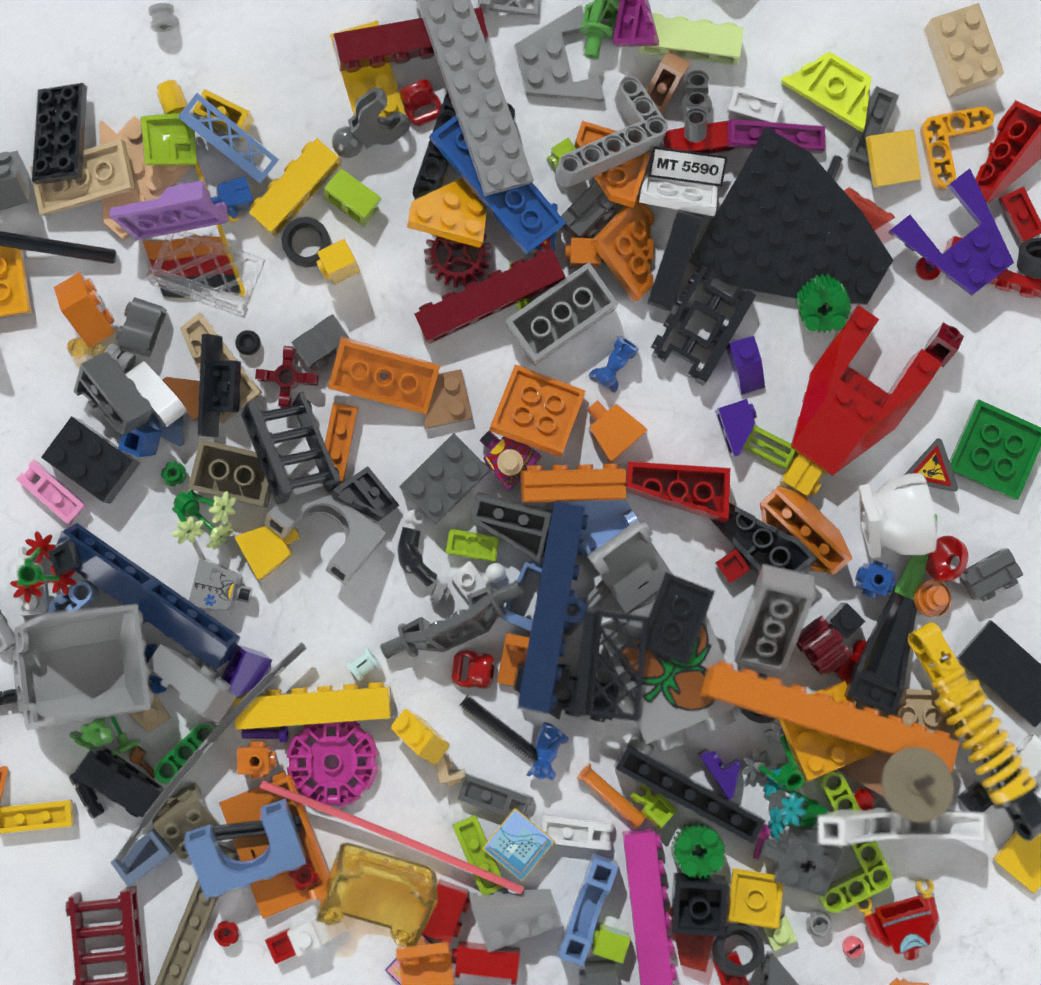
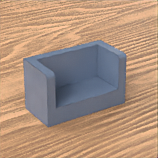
M153 828L134 844L122 864L117 859H113L110 863L129 887L174 851Z

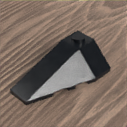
M729 503V517L725 523L710 519L734 548H737L742 557L758 575L763 564L807 574L817 560V557L798 538L778 530L777 527L757 519L754 515Z

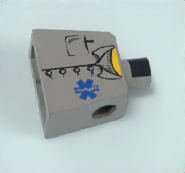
M199 559L189 601L199 608L230 610L234 608L236 600L249 603L253 588L240 585L241 574L209 560Z

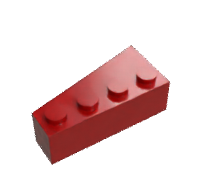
M628 461L626 465V492L725 523L729 517L731 468Z

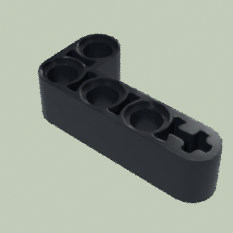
M682 210L677 211L647 304L670 312L672 311L703 220V215Z

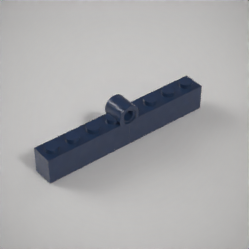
M554 501L517 705L518 709L545 714L549 713L550 708L555 709L557 693L552 692L554 682L559 683L562 667H557L559 656L564 657L566 642L562 641L563 631H568L569 625L573 626L581 623L584 611L587 609L582 599L574 597L575 590H571L572 580H577L580 565L575 564L576 555H582L584 540L579 539L581 529L586 530L588 515L584 514L585 507ZM574 606L578 609L579 614L577 616H570L567 608Z
M78 523L61 532L56 547L66 541H74L82 563L81 566L76 568V572L99 587L104 593L116 599L123 606L137 604L138 611H141L143 617L142 625L146 622L150 623L163 632L164 635L173 639L215 670L230 660L241 638L239 635Z

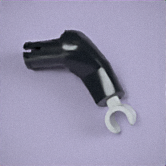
M414 509L408 511L404 516L408 527H403L397 546L400 566L406 574H414L428 587L434 583L429 578L436 580L437 574L423 563L422 554L418 548L421 531L415 530L416 524L424 521L425 514L424 512H419L415 516Z

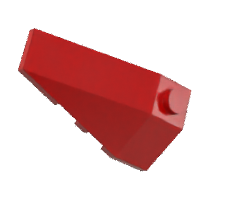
M1016 100L999 121L996 128L998 130L996 139L990 143L988 158L980 166L975 178L988 204L1041 159V112Z

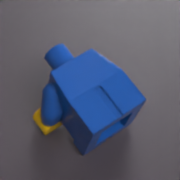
M245 176L220 183L217 186V196L211 197L214 205L222 202L228 205L227 218L229 222L239 220L238 211L250 209L253 203V197Z

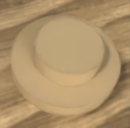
M505 450L498 457V468L505 475H515L522 469V456L515 450Z

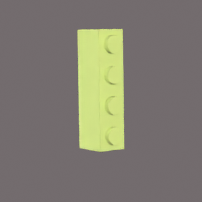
M652 13L659 38V46H639L638 53L666 56L671 51L685 59L737 65L741 54L744 27H738L735 23L713 24L712 21L706 19L690 21L682 16L666 18L661 14Z

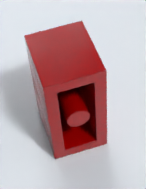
M440 879L421 934L448 942L449 944L452 937L458 938L462 923L458 922L461 912L467 913L470 904V898L467 897L469 889Z

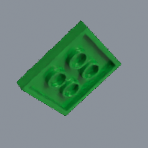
M976 400L949 460L953 473L1013 500H1018L1041 449V427L982 400Z

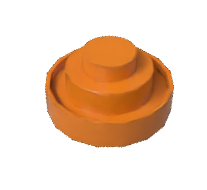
M925 580L915 589L914 604L922 615L938 617L945 614L950 608L951 593L942 581Z

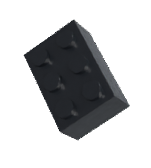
M73 416L69 418L41 456L43 460L97 499L109 504L112 503L140 464L132 456L119 450L118 446L96 430Z

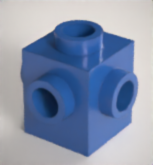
M873 560V563H863V566H860L856 573L855 580L857 582L855 587L863 590V595L877 599V596H886L887 592L890 593L893 589L895 579L892 577L894 572L888 570V565L880 561ZM877 574L880 575L878 584L874 582V577Z

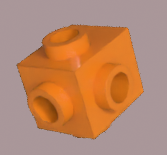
M251 741L250 746L237 748V775L250 774V779L266 778V774L273 771V767H276L277 754L272 752V745H265V741ZM255 757L259 758L260 763L256 761Z

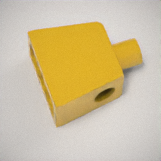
M263 526L234 538L257 579L263 580L294 555L289 544L297 541L301 536L295 527L283 539L269 527Z

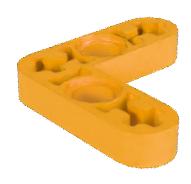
M976 107L927 118L921 125L920 135L930 180L935 188L945 190L956 179L949 138L987 130L994 121V114L990 108ZM979 114H981L982 118L986 117L987 119L983 125L981 121L973 122L970 125V120H975ZM953 118H958L963 122L962 130L952 128L951 120ZM932 124L933 127L938 128V130L935 132V140L941 139V141H935L930 144V142L934 139L933 132L928 131L927 128ZM934 147L943 149V159H935L933 157L932 149ZM944 163H946L947 165H944L942 167L943 174L949 176L945 183L943 179H938V176L942 172L941 167L939 165H942Z

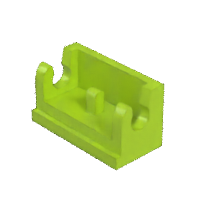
M342 168L324 188V199L363 227L366 226L367 222L379 208L377 205L380 203L381 197Z

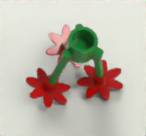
M36 531L35 540H25L26 544L32 548L26 552V555L30 557L25 558V564L18 569L17 577L19 580L10 582L11 586L19 588L13 594L14 598L24 594L25 602L29 603L32 594L41 597L42 593L36 587L42 586L45 581L55 583L52 589L53 593H57L61 588L65 595L69 593L68 585L75 586L77 584L74 579L70 578L76 572V569L63 576H56L54 568L51 566L50 569L53 575H45L42 568L38 565L43 560V557L50 560L48 552L56 547L55 544H49L52 540V534L47 535L43 539L40 532Z

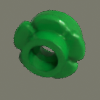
M175 461L168 462L161 471L162 479H165V483L169 486L180 485L186 479L184 465L181 463L177 464ZM173 471L176 472L175 476H172Z

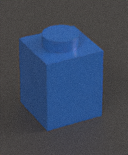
M143 425L123 436L121 435L118 449L137 457L156 455L162 431Z

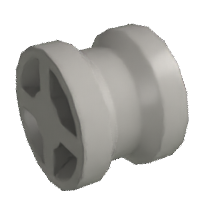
M157 3L148 8L149 15L152 16V30L166 32L176 28V21L172 17L174 13L172 4Z

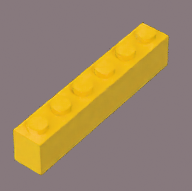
M381 681L369 682L368 687L358 688V683L343 684V689L333 690L332 685L317 686V691L307 692V687L291 688L292 693H282L281 689L266 690V695H258L235 719V730L391 718L390 686H384V682ZM250 691L245 692L244 694L241 695V697H236V699L234 700V707H235Z

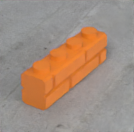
M618 463L603 464V469H593V464H578V469H568V465H552V470H542V465H528L527 470L520 471L522 502L626 500V470L618 468Z

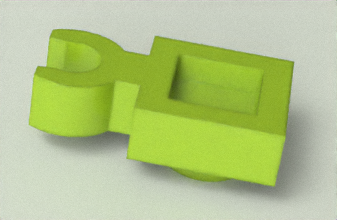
M641 784L639 788L643 791L644 796H639L634 791L630 797L635 803L644 806L641 813L660 830L678 810L661 793L654 797L651 794V788Z

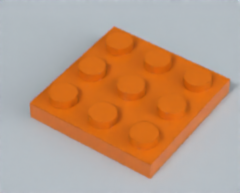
M515 365L489 431L562 457L586 391Z

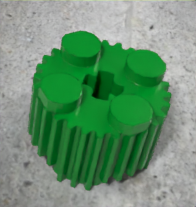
M821 274L820 277L816 275L815 278L811 279L810 283L806 282V286H802L803 290H799V293H797L796 301L801 321L804 322L805 327L809 331L817 330L818 333L829 331L830 333L832 329L835 331L840 330L846 325V320H848V315H850L851 302L846 288H844L843 284H840L839 280L835 281V278H830L829 274L826 276Z
M697 821L694 824L692 822H689V825L684 824V828L681 827V831H677V836L673 837L675 841H672L673 846H671L673 859L679 869L686 875L693 878L698 876L699 879L702 876L707 878L708 874L712 876V872L717 873L724 864V853H726L725 845L720 835L714 828L708 824L705 826L702 822L701 824ZM700 844L704 848L701 851L702 853L698 855L692 853V850H696L695 846Z

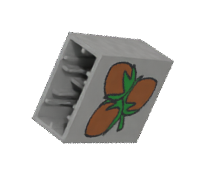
M653 603L627 614L649 616ZM707 614L688 665L646 649L640 720L635 722L643 741L646 744L655 741L659 751H665L686 742L688 738L684 729L702 721L707 732L723 728L736 721L732 709L737 708V706L700 695L708 665L718 664V661L726 662ZM611 619L602 623V628L610 635L618 628V625ZM619 619L622 624L627 621ZM631 621L624 626L634 639L641 634L642 622ZM619 630L611 637L620 650L630 643L622 630ZM607 641L604 642L608 656L611 658L616 652ZM633 644L622 652L631 664L639 659V652ZM619 656L611 661L617 676L628 668ZM637 664L636 666H634V668H635L636 671L638 672V664ZM630 670L620 677L629 690L636 686L637 678ZM634 690V691L632 692V694H633L634 697H635V694H636V690ZM627 696L625 698L631 713L634 714V704Z

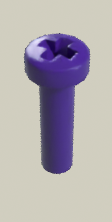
M280 726V729H242L241 736L242 739H279L280 743H287L289 729L288 726Z

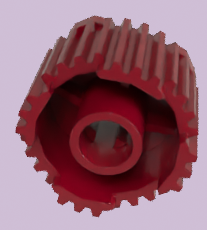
M823 616L816 618L801 630L796 646L801 653L805 654L817 673L829 675L849 660L853 654L845 644H841L844 639L835 628L831 631L828 629L830 625Z

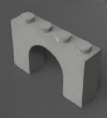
M307 472L302 474V476L309 475ZM322 483L293 489V493L286 503L275 505L268 512L264 524L285 539L298 523L309 515L324 514L338 521L345 533V543L331 558L325 571L346 586L382 543L386 532L377 522L370 521L360 511L332 497Z

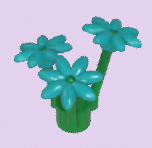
M775 767L772 772L779 775L780 769ZM769 776L766 777L768 783L763 787V792H766V798H769L772 792L776 793L777 790H783L790 794L789 800L786 798L781 800L786 808L779 811L778 806H776L774 810L771 809L769 811L771 820L767 824L771 827L770 836L775 837L777 841H779V832L782 833L786 826L801 825L812 828L813 825L818 826V816L828 814V809L818 805L817 800L810 799L795 790H789L784 784L779 786L775 780ZM803 802L807 803V805H804V806L801 808V805L803 804ZM798 816H801L803 821H799Z

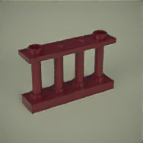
M137 886L124 888L120 895H118V898L81 902V892H76L68 897L65 909L66 915L70 916L75 970L73 985H146ZM109 909L122 911V921L120 924L84 928L82 912ZM112 935L124 937L125 947L122 950L86 954L85 938ZM123 961L127 965L125 976L88 980V964Z

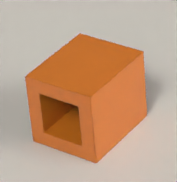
M571 238L570 245L565 247V260L570 261V268H581L589 262L594 269H600L601 256L591 244L594 238Z

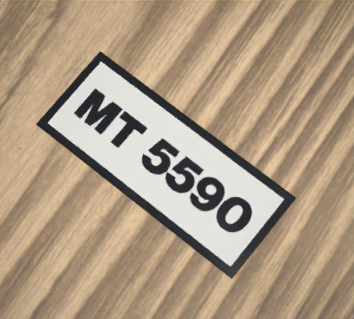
M653 146L648 177L722 187L728 157Z

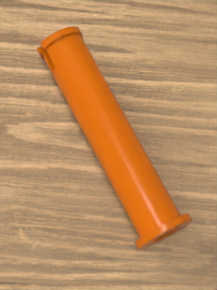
M590 763L576 777L577 780L581 779L631 823L634 828L638 827L646 818L635 806L591 768Z

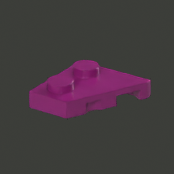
M620 0L612 44L617 47L659 46V38L649 0Z

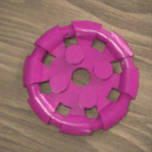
M357 721L303 725L304 729L299 734L296 733L287 751V758H289L287 773L292 776L297 790L308 798L326 805H338V808L350 805L362 798L361 794L366 789L369 790L373 785L379 766L376 765L377 747L370 733H366L359 727L361 724ZM336 728V736H327V729ZM351 734L359 740L355 746H353L351 741L347 740ZM311 735L317 740L312 747L306 742ZM332 754L338 757L339 766L337 768L331 769L326 766L325 759L328 755ZM358 756H366V765L358 766ZM299 758H306V767L299 766ZM353 776L359 781L354 788L347 783ZM310 777L318 783L314 789L306 783ZM328 788H337V795H329Z

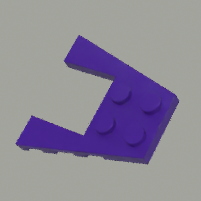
M969 168L947 187L979 226L943 254L911 215L890 229L888 233L891 236L897 237L905 243L904 245L907 248L917 252L926 259L927 263L937 267L946 274L947 278L972 296L1011 266L1014 261Z

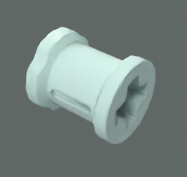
M368 648L355 661L347 663L349 669L359 681H362L363 676L373 668L381 666Z

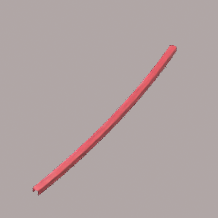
M263 780L259 786L272 793L412 847L519 894L523 892L524 887L395 831Z

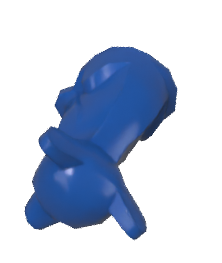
M620 335L617 336L614 344L615 349L609 356L607 366L595 368L589 373V377L596 378L601 386L609 387L613 393L619 387L616 373L626 365L629 359H633L639 351V348L634 343Z
M543 722L536 739L538 760L532 765L526 775L528 777L533 775L537 779L548 778L554 780L556 773L552 769L551 763L557 757L560 744L567 743L569 737L552 724Z

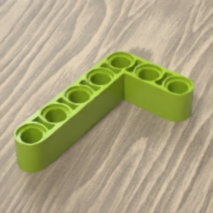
M833 770L819 776V786L832 812L839 810L838 804L843 799H848L849 801L847 810L861 811L842 774ZM830 776H836L838 779L837 785L834 788L827 787L826 783ZM876 840L848 844L859 865V869L830 882L825 897L818 895L819 902L826 910L833 913L840 912L887 889L891 885L892 873ZM871 846V855L868 858H862V849ZM883 870L882 879L877 882L873 881L874 872ZM855 881H859L860 889L855 893H851L849 890L850 885ZM830 893H837L836 902L827 904V896Z

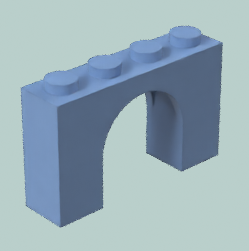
M286 799L261 807V820L270 843L266 851L256 859L236 861L227 857L219 847L211 824L185 833V847L205 898L218 897L238 887L245 888L252 882L261 879H271L278 873L287 870L293 871L306 864L305 849Z

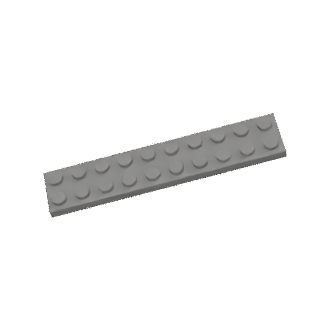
M416 0L484 196L532 184L534 179L471 0Z

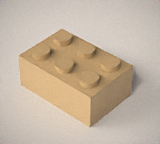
M979 3L931 18L924 28L948 98L996 83L1004 74Z

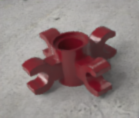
M283 346V363L275 371L256 369L255 379L257 381L276 382L280 386L278 400L280 408L291 406L292 390L299 384L318 386L319 376L317 374L298 373L294 369L296 349L293 346ZM287 371L292 372V381L287 384L282 383V374Z

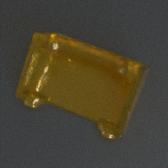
M342 843L335 856L317 910L316 921L322 922L325 925H337L341 922L343 915L390 928L391 938L399 946H416L438 901L436 873L430 867L356 844Z

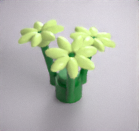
M193 490L179 493L174 499V507L172 508V511L177 514L180 522L176 523L179 530L171 534L173 537H179L178 544L184 543L187 538L191 543H194V535L200 536L204 534V531L199 529L203 524L211 531L209 538L212 540L207 544L208 548L212 547L215 550L221 542L226 543V537L233 533L232 524L228 523L225 527L222 525L219 528L214 527L199 513L200 506L198 501L211 506L209 512L215 513L213 523H217L221 519L222 523L226 524L228 514H235V510L231 506L236 502V498L229 499L227 491L224 492L222 499L215 496L214 501L196 494ZM195 516L199 521L194 523L193 517Z

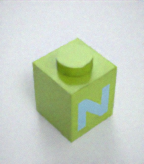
M600 923L598 930L594 929L591 943L593 954L623 964L631 940L630 934Z

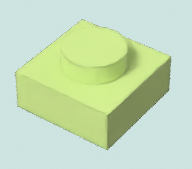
M786 915L780 917L779 929L763 927L774 951L798 941Z

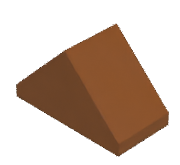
M172 377L162 379L182 402L190 417L197 423L200 381Z

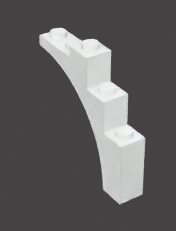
M875 808L869 811L841 809L818 816L819 843L845 846L864 841L909 838L987 840V813L946 810L935 820L913 822L902 818L892 809Z

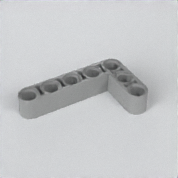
M627 76L621 79L615 95V103L630 126L564 154L559 160L555 173L556 181L564 187L576 185L652 151L653 146L659 147L662 144L668 124L637 78Z

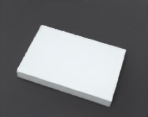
M644 173L639 199L640 203L715 216L717 186L648 177L649 173Z

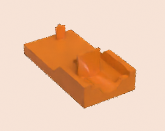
M341 336L335 363L328 382V389L427 415L440 364L395 353L379 346ZM386 373L388 376L386 379H382L380 375Z

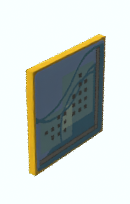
M514 808L482 849L519 880L523 881L555 840Z

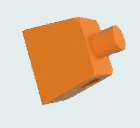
M597 400L587 409L596 420L589 427V431L609 463L614 461L648 431L645 426L617 404L607 411Z

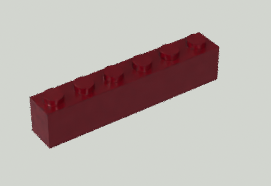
M482 7L474 8L485 42H487L488 32ZM422 18L333 33V46L340 72L354 73L363 67L380 68L385 66L386 63L396 62L397 64H403L413 58L429 59L435 56Z
M541 249L533 254L534 258L530 260H518L510 265L511 268L504 272L497 270L487 276L488 279L483 282L473 281L465 285V290L457 294L455 291L445 294L441 297L442 301L436 304L429 302L420 306L419 312L414 313L426 341L432 344L552 288L564 280L566 277L554 250Z

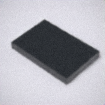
M665 572L649 614L646 649L688 665L715 591Z

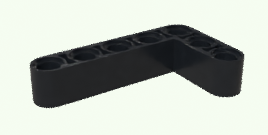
M448 91L445 94L433 132L441 127L444 122L456 116L454 107L450 103L451 99ZM507 103L515 125V110L512 105ZM431 140L428 143L413 187L414 200L418 199L421 191L426 190L431 193L441 188L449 162L442 153L434 150L435 145ZM431 167L439 169V173L433 177L428 176L426 171Z

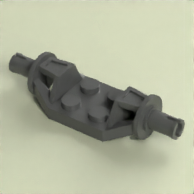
M518 580L500 589H497L491 582L486 583L485 588L467 595L469 609L456 611L452 614V617L444 621L439 620L430 624L423 617H419L408 624H399V636L380 644L381 651L387 659L404 650L412 657L418 656V650L446 652L489 632L498 616L506 614L504 604L523 596V588Z

